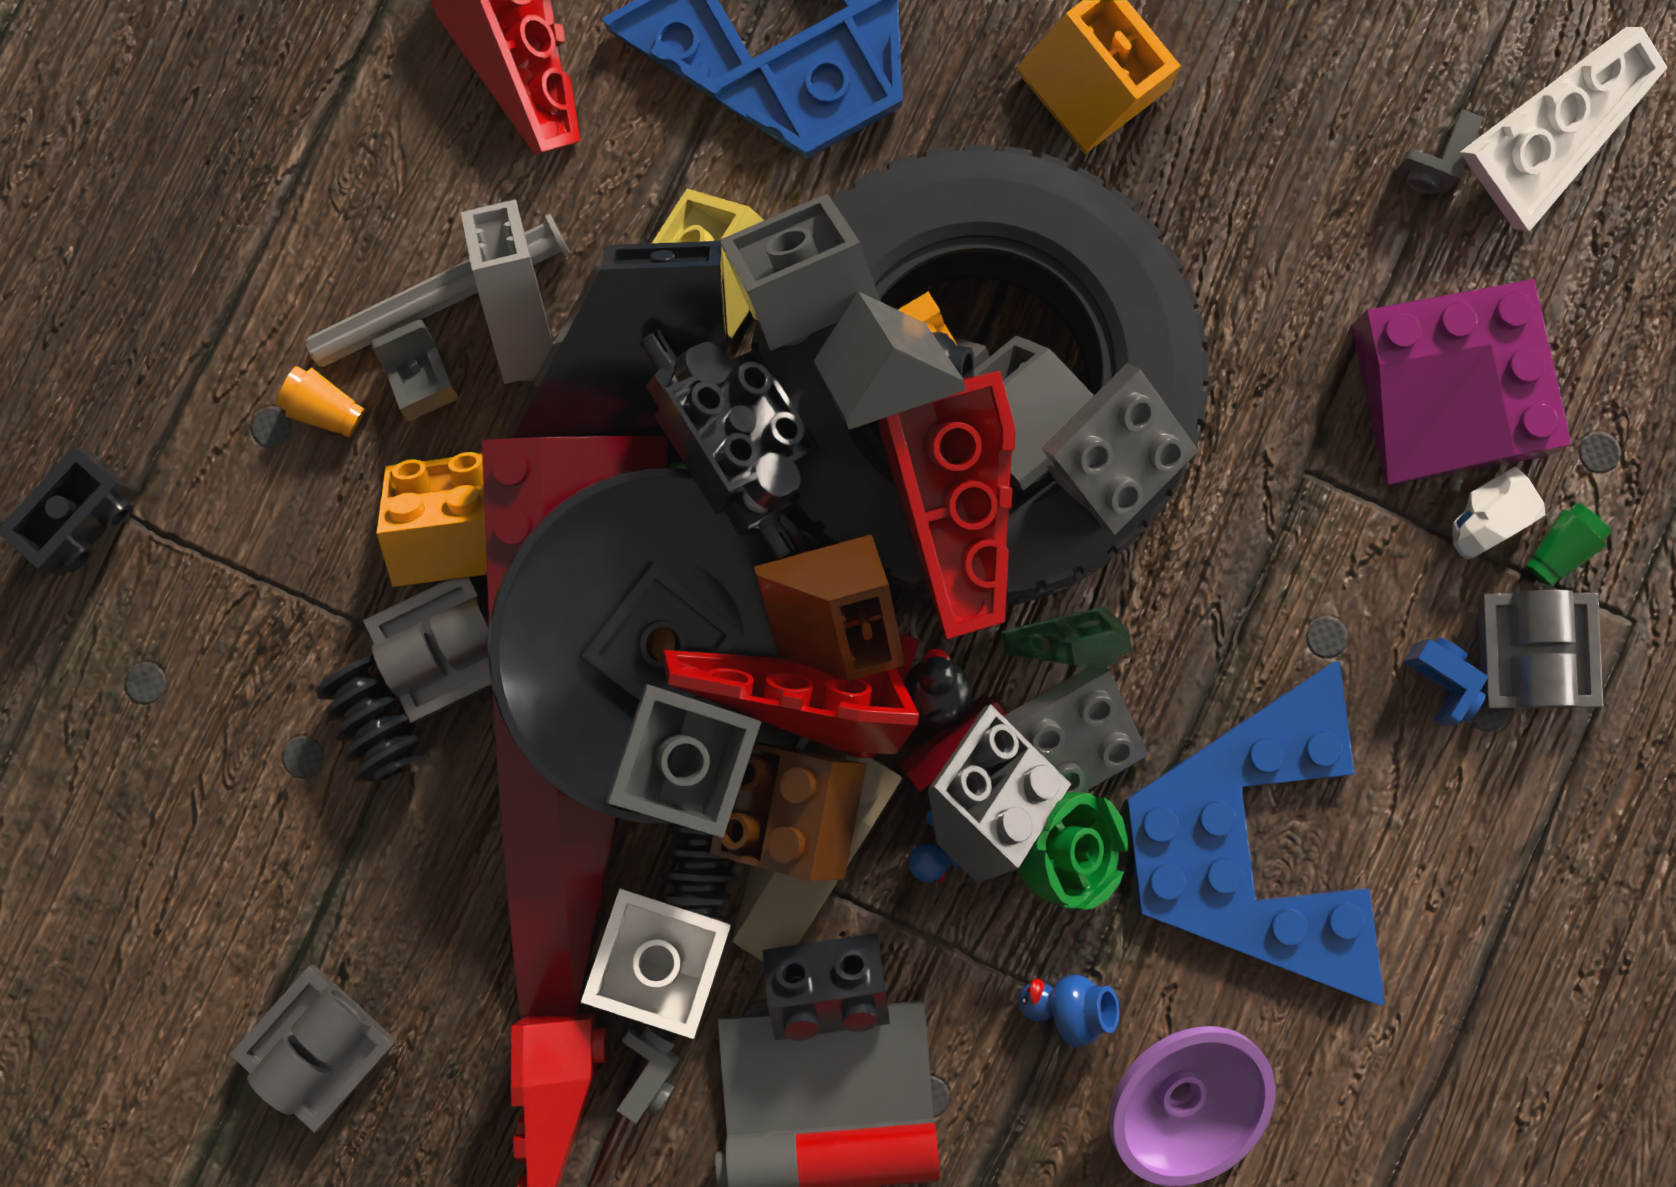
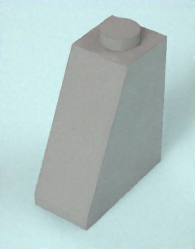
M515 199L461 212L471 268L504 384L520 380L533 381L553 346L517 201Z

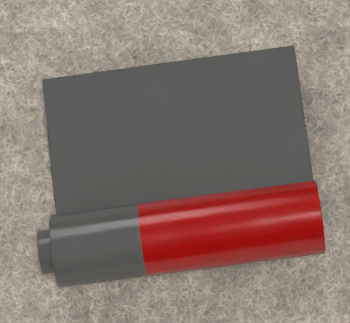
M924 1001L888 1004L890 1024L875 1026L864 1032L845 1030L818 1034L811 1039L802 1041L791 1039L775 1041L769 1014L718 1018L727 1139L726 1151L715 1153L717 1186L879 1187L939 1182V1156L933 1112Z

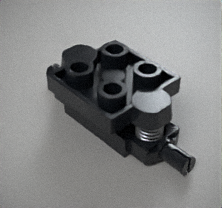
M656 331L655 334L651 333L640 342V346L643 347L658 371L646 385L660 408L654 416L716 515L725 512L739 536L759 533L774 556L775 561L794 554L798 549L792 543L779 520L793 505L791 499L800 485V473L796 465L810 459L820 447L758 349L729 360L720 347L713 343L704 342L688 349L676 358L661 331Z

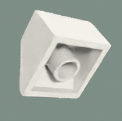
M619 889L581 1002L694 1039L731 925Z

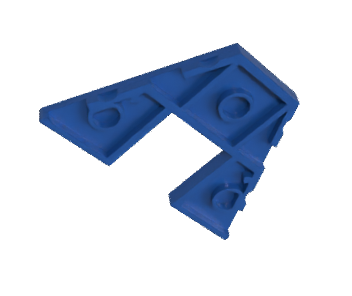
M634 0L602 18L608 32L806 160L902 108L903 94L898 0H840L844 9L754 58H751L718 0Z
M1340 661L1327 664L1323 669L1287 693L1282 694L1254 715L1249 716L1219 736L1215 741L1188 759H1184L1166 771L1164 775L1125 799L1138 909L1141 914L1375 1004L1385 1005L1370 889L1358 888L1258 900L1255 897L1242 787L1355 774Z

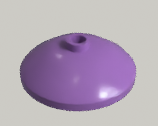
M1215 1026L1194 1027L1163 1038L1144 1051L1132 1063L1121 1078L1113 1095L1109 1112V1130L1111 1140L1118 1155L1136 1175L1151 1183L1164 1186L1192 1185L1222 1174L1251 1151L1268 1126L1276 1097V1085L1272 1068L1261 1050L1250 1039L1227 1028Z

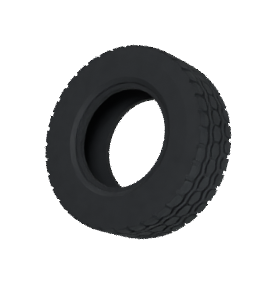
M964 145L963 151H954V146L926 150L924 157L918 159L915 154L889 162L887 170L881 172L879 168H876L853 181V189L847 191L843 188L831 198L861 243L882 303L894 308L902 300L927 286L953 279L982 278L1016 286L1043 301L1069 328L1085 361L1089 391L1093 395L1126 363L1141 369L1194 445L1197 446L1201 435L1200 425L1204 423L1208 392L1205 386L1209 384L1208 352H1205L1203 348L1206 347L1207 340L1202 314H1197L1195 311L1199 306L1189 278L1183 279L1180 274L1183 271V266L1169 243L1164 246L1161 243L1162 233L1144 213L1138 216L1134 212L1136 205L1114 187L1109 192L1103 187L1104 181L1080 167L1075 172L1068 168L1069 162L1043 153L1041 158L1031 156L1032 150L1003 146L1002 151H993V145ZM755 322L751 342L752 350L758 349L820 447L810 459L796 465L800 473V485L791 499L793 505L789 510L794 514L805 531L814 535L826 547L871 534L889 584L890 592L910 600L913 598L922 601V603L934 605L884 446L873 432L869 423L850 430L848 429L816 372L814 359L838 322L811 333L806 340L799 344L781 346L770 351ZM1192 458L1116 535L1104 529L1086 507L1072 498L1057 483L1050 472L1040 481L1031 484L1024 491L1017 487H1012V506L1008 512L1007 529L1009 558L1006 606L1026 603L1027 601L1037 600L1062 591L1064 588L1073 586L1104 567L1138 538L1163 510L1187 471L1188 463L1192 461Z

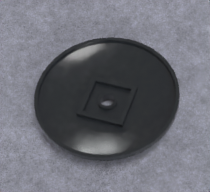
M652 468L621 473L591 484L559 503L538 522L514 553L498 587L489 622L488 663L493 694L510 736L525 758L558 790L578 803L606 815L641 823L667 824L672 822L607 803L606 800L645 684L727 708L668 685L663 659L654 660L647 652L646 641L649 634L657 628L667 627L675 638L674 651L785 658L778 655L754 569L755 566L775 561L774 556L759 533L739 536L725 512L716 515L688 469ZM784 515L779 522L794 546L798 549L791 556L812 551L805 537L793 522ZM761 721L755 741L804 749L809 739Z

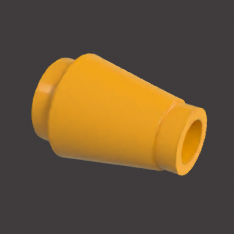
M295 366L287 376L275 401L276 406L286 411L285 417L337 434L341 433L348 438L355 432L365 412V408L356 404L354 400L316 370L310 368L308 371H305L298 366Z

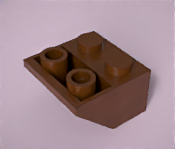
M871 534L754 567L778 655L846 681L905 666L889 584Z
M755 741L724 837L713 835L710 854L806 881L845 879L867 764L816 751Z

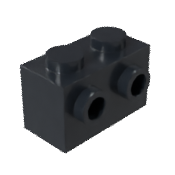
M75 445L0 526V535L37 569L65 576L68 572L71 573L80 569L91 558L94 552L92 545L106 530L117 528L129 517L133 509L131 503L139 496L140 492L100 456Z
M877 933L762 950L768 1010L775 1041L783 1039L802 1041L811 1039L818 1034L845 1030L864 1032L875 1026L890 1024Z

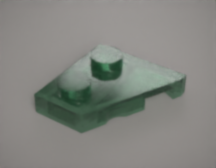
M1106 606L1001 631L1005 653L1008 655L1074 666L1083 664L1086 669L1111 666L1118 662V655L1133 652L1128 629Z

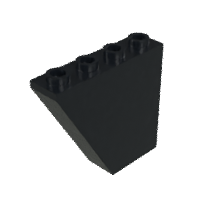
M720 241L605 245L511 424L508 439L531 437L667 436L654 416L660 408L646 387L658 371L643 347L640 346V342L649 334L661 331L676 358L694 346L709 342L720 347L730 360L723 248ZM669 440V455H679Z

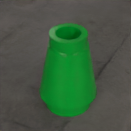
M1576 502L1569 511L1561 510L1532 555V558L1525 566L1539 580L1549 587H1553L1558 580H1562L1607 547L1604 540L1612 533V530L1593 511Z

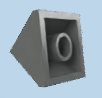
M859 291L814 359L816 372L849 430L966 390L963 378L926 323Z

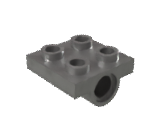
M1128 363L1041 448L1051 461L1047 468L1057 483L1072 498L1086 507L1104 529L1114 535L1199 451L1141 369Z
M472 577L446 580L363 620L374 643L372 652L376 664L390 690L395 696L399 697L410 723H418L492 687L488 663L489 613Z
M1536 590L1513 594H1482L1477 596L1480 671L1489 676L1481 688V692L1485 694L1482 709L1603 707L1598 593H1573L1570 590Z
M1101 660L1003 716L1071 783L1066 792H1085L1149 755L1110 670Z
M311 965L306 968L229 1055L250 1073L247 1077L249 1084L265 1102L284 1114H295L315 1133L324 1126L398 1041L315 965Z

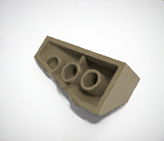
M809 740L804 750L816 751L867 764L848 859L849 864L902 780V777L872 758L854 757L844 751H837ZM751 865L732 942L763 961L762 950L798 945L838 880L806 881Z

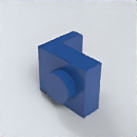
M1438 637L1435 642L1427 639L1414 643L1403 662L1450 692L1434 718V721L1445 727L1458 725L1462 720L1468 722L1474 717L1484 702L1485 694L1480 690L1489 676L1464 661L1468 655L1463 649L1446 639Z

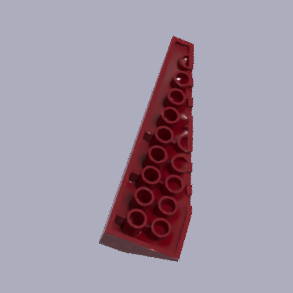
M667 436L531 437L482 440L489 622L502 576L514 553L538 522L559 503L579 490L602 479L642 469L670 468L669 438ZM655 630L649 634L646 641V649L649 655ZM493 694L502 838L520 1016L577 1015L579 1013L593 945L592 935L597 911L600 910L604 887L602 886L608 857L612 852L616 830H614L616 817L600 813L578 803L544 778L525 758L510 736Z

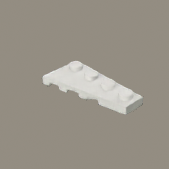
M1625 27L1460 151V154L1511 226L1516 230L1530 232L1668 67L1643 27Z

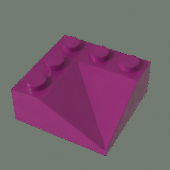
M1535 279L1368 309L1351 324L1385 486L1546 457L1572 445Z

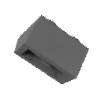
M1015 336L975 368L974 376L994 371L1001 372L1016 428L1015 451H1012L1010 484L1024 491L1031 484L1044 478L1049 472L1047 466L1051 461L1041 448L1094 395L1049 348Z
M991 704L984 707L928 789L937 844L977 883L1019 868L1046 825L1047 817L1052 809L1063 798L1071 785Z

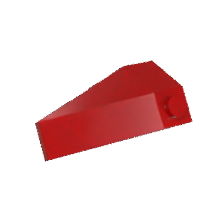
M430 0L441 23L535 155L580 142L571 78L562 71L559 46L565 43L563 25L555 23L551 0Z
M1000 371L964 378L965 391L877 420L888 463L946 639L1005 622L1009 558L1007 529L1008 512L1012 506L1010 477L1012 451H1015L1016 428Z
M664 650L663 665L668 685L837 751H844L854 757L872 758L877 753L896 754L918 723L919 713L896 668L846 681L787 658Z
M598 1013L527 1015L511 1026V1105L524 1106V1115H520L518 1118L517 1131L513 1139L514 1158H517L518 1163H526L527 1175H519L517 1187L560 1186L598 1071V1063H606L608 1033L607 1028H598Z

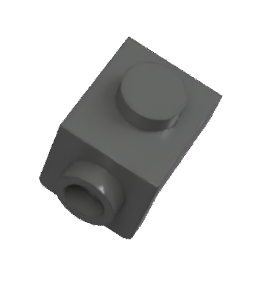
M1462 109L1447 127L1435 157L1410 148L1398 162L1394 174L1406 179V184L1418 192L1425 194H1436L1439 192L1445 194L1460 178L1463 169L1471 170L1460 154V151L1478 139L1476 135L1484 117Z
M422 320L413 321L372 340L371 346L386 371L399 409L408 422L459 399L442 353Z
M633 1025L622 1039L623 1043L650 1061L617 1109L619 1113L635 1124L645 1110L656 1116L674 1089V1086L667 1082L666 1079L681 1058L671 1051L675 1043L664 1033L650 1025H646L643 1031Z

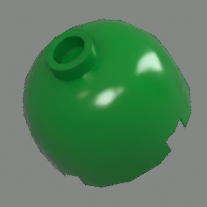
M1066 792L1063 798L1057 801L1047 817L1046 825L1017 869L1018 875L1034 895L1051 904L1064 908L1093 909L1110 898L1120 884L1124 871L1116 870L1119 861V851L1127 852L1128 838L1123 818L1113 803L1105 798L1095 797L1090 793Z

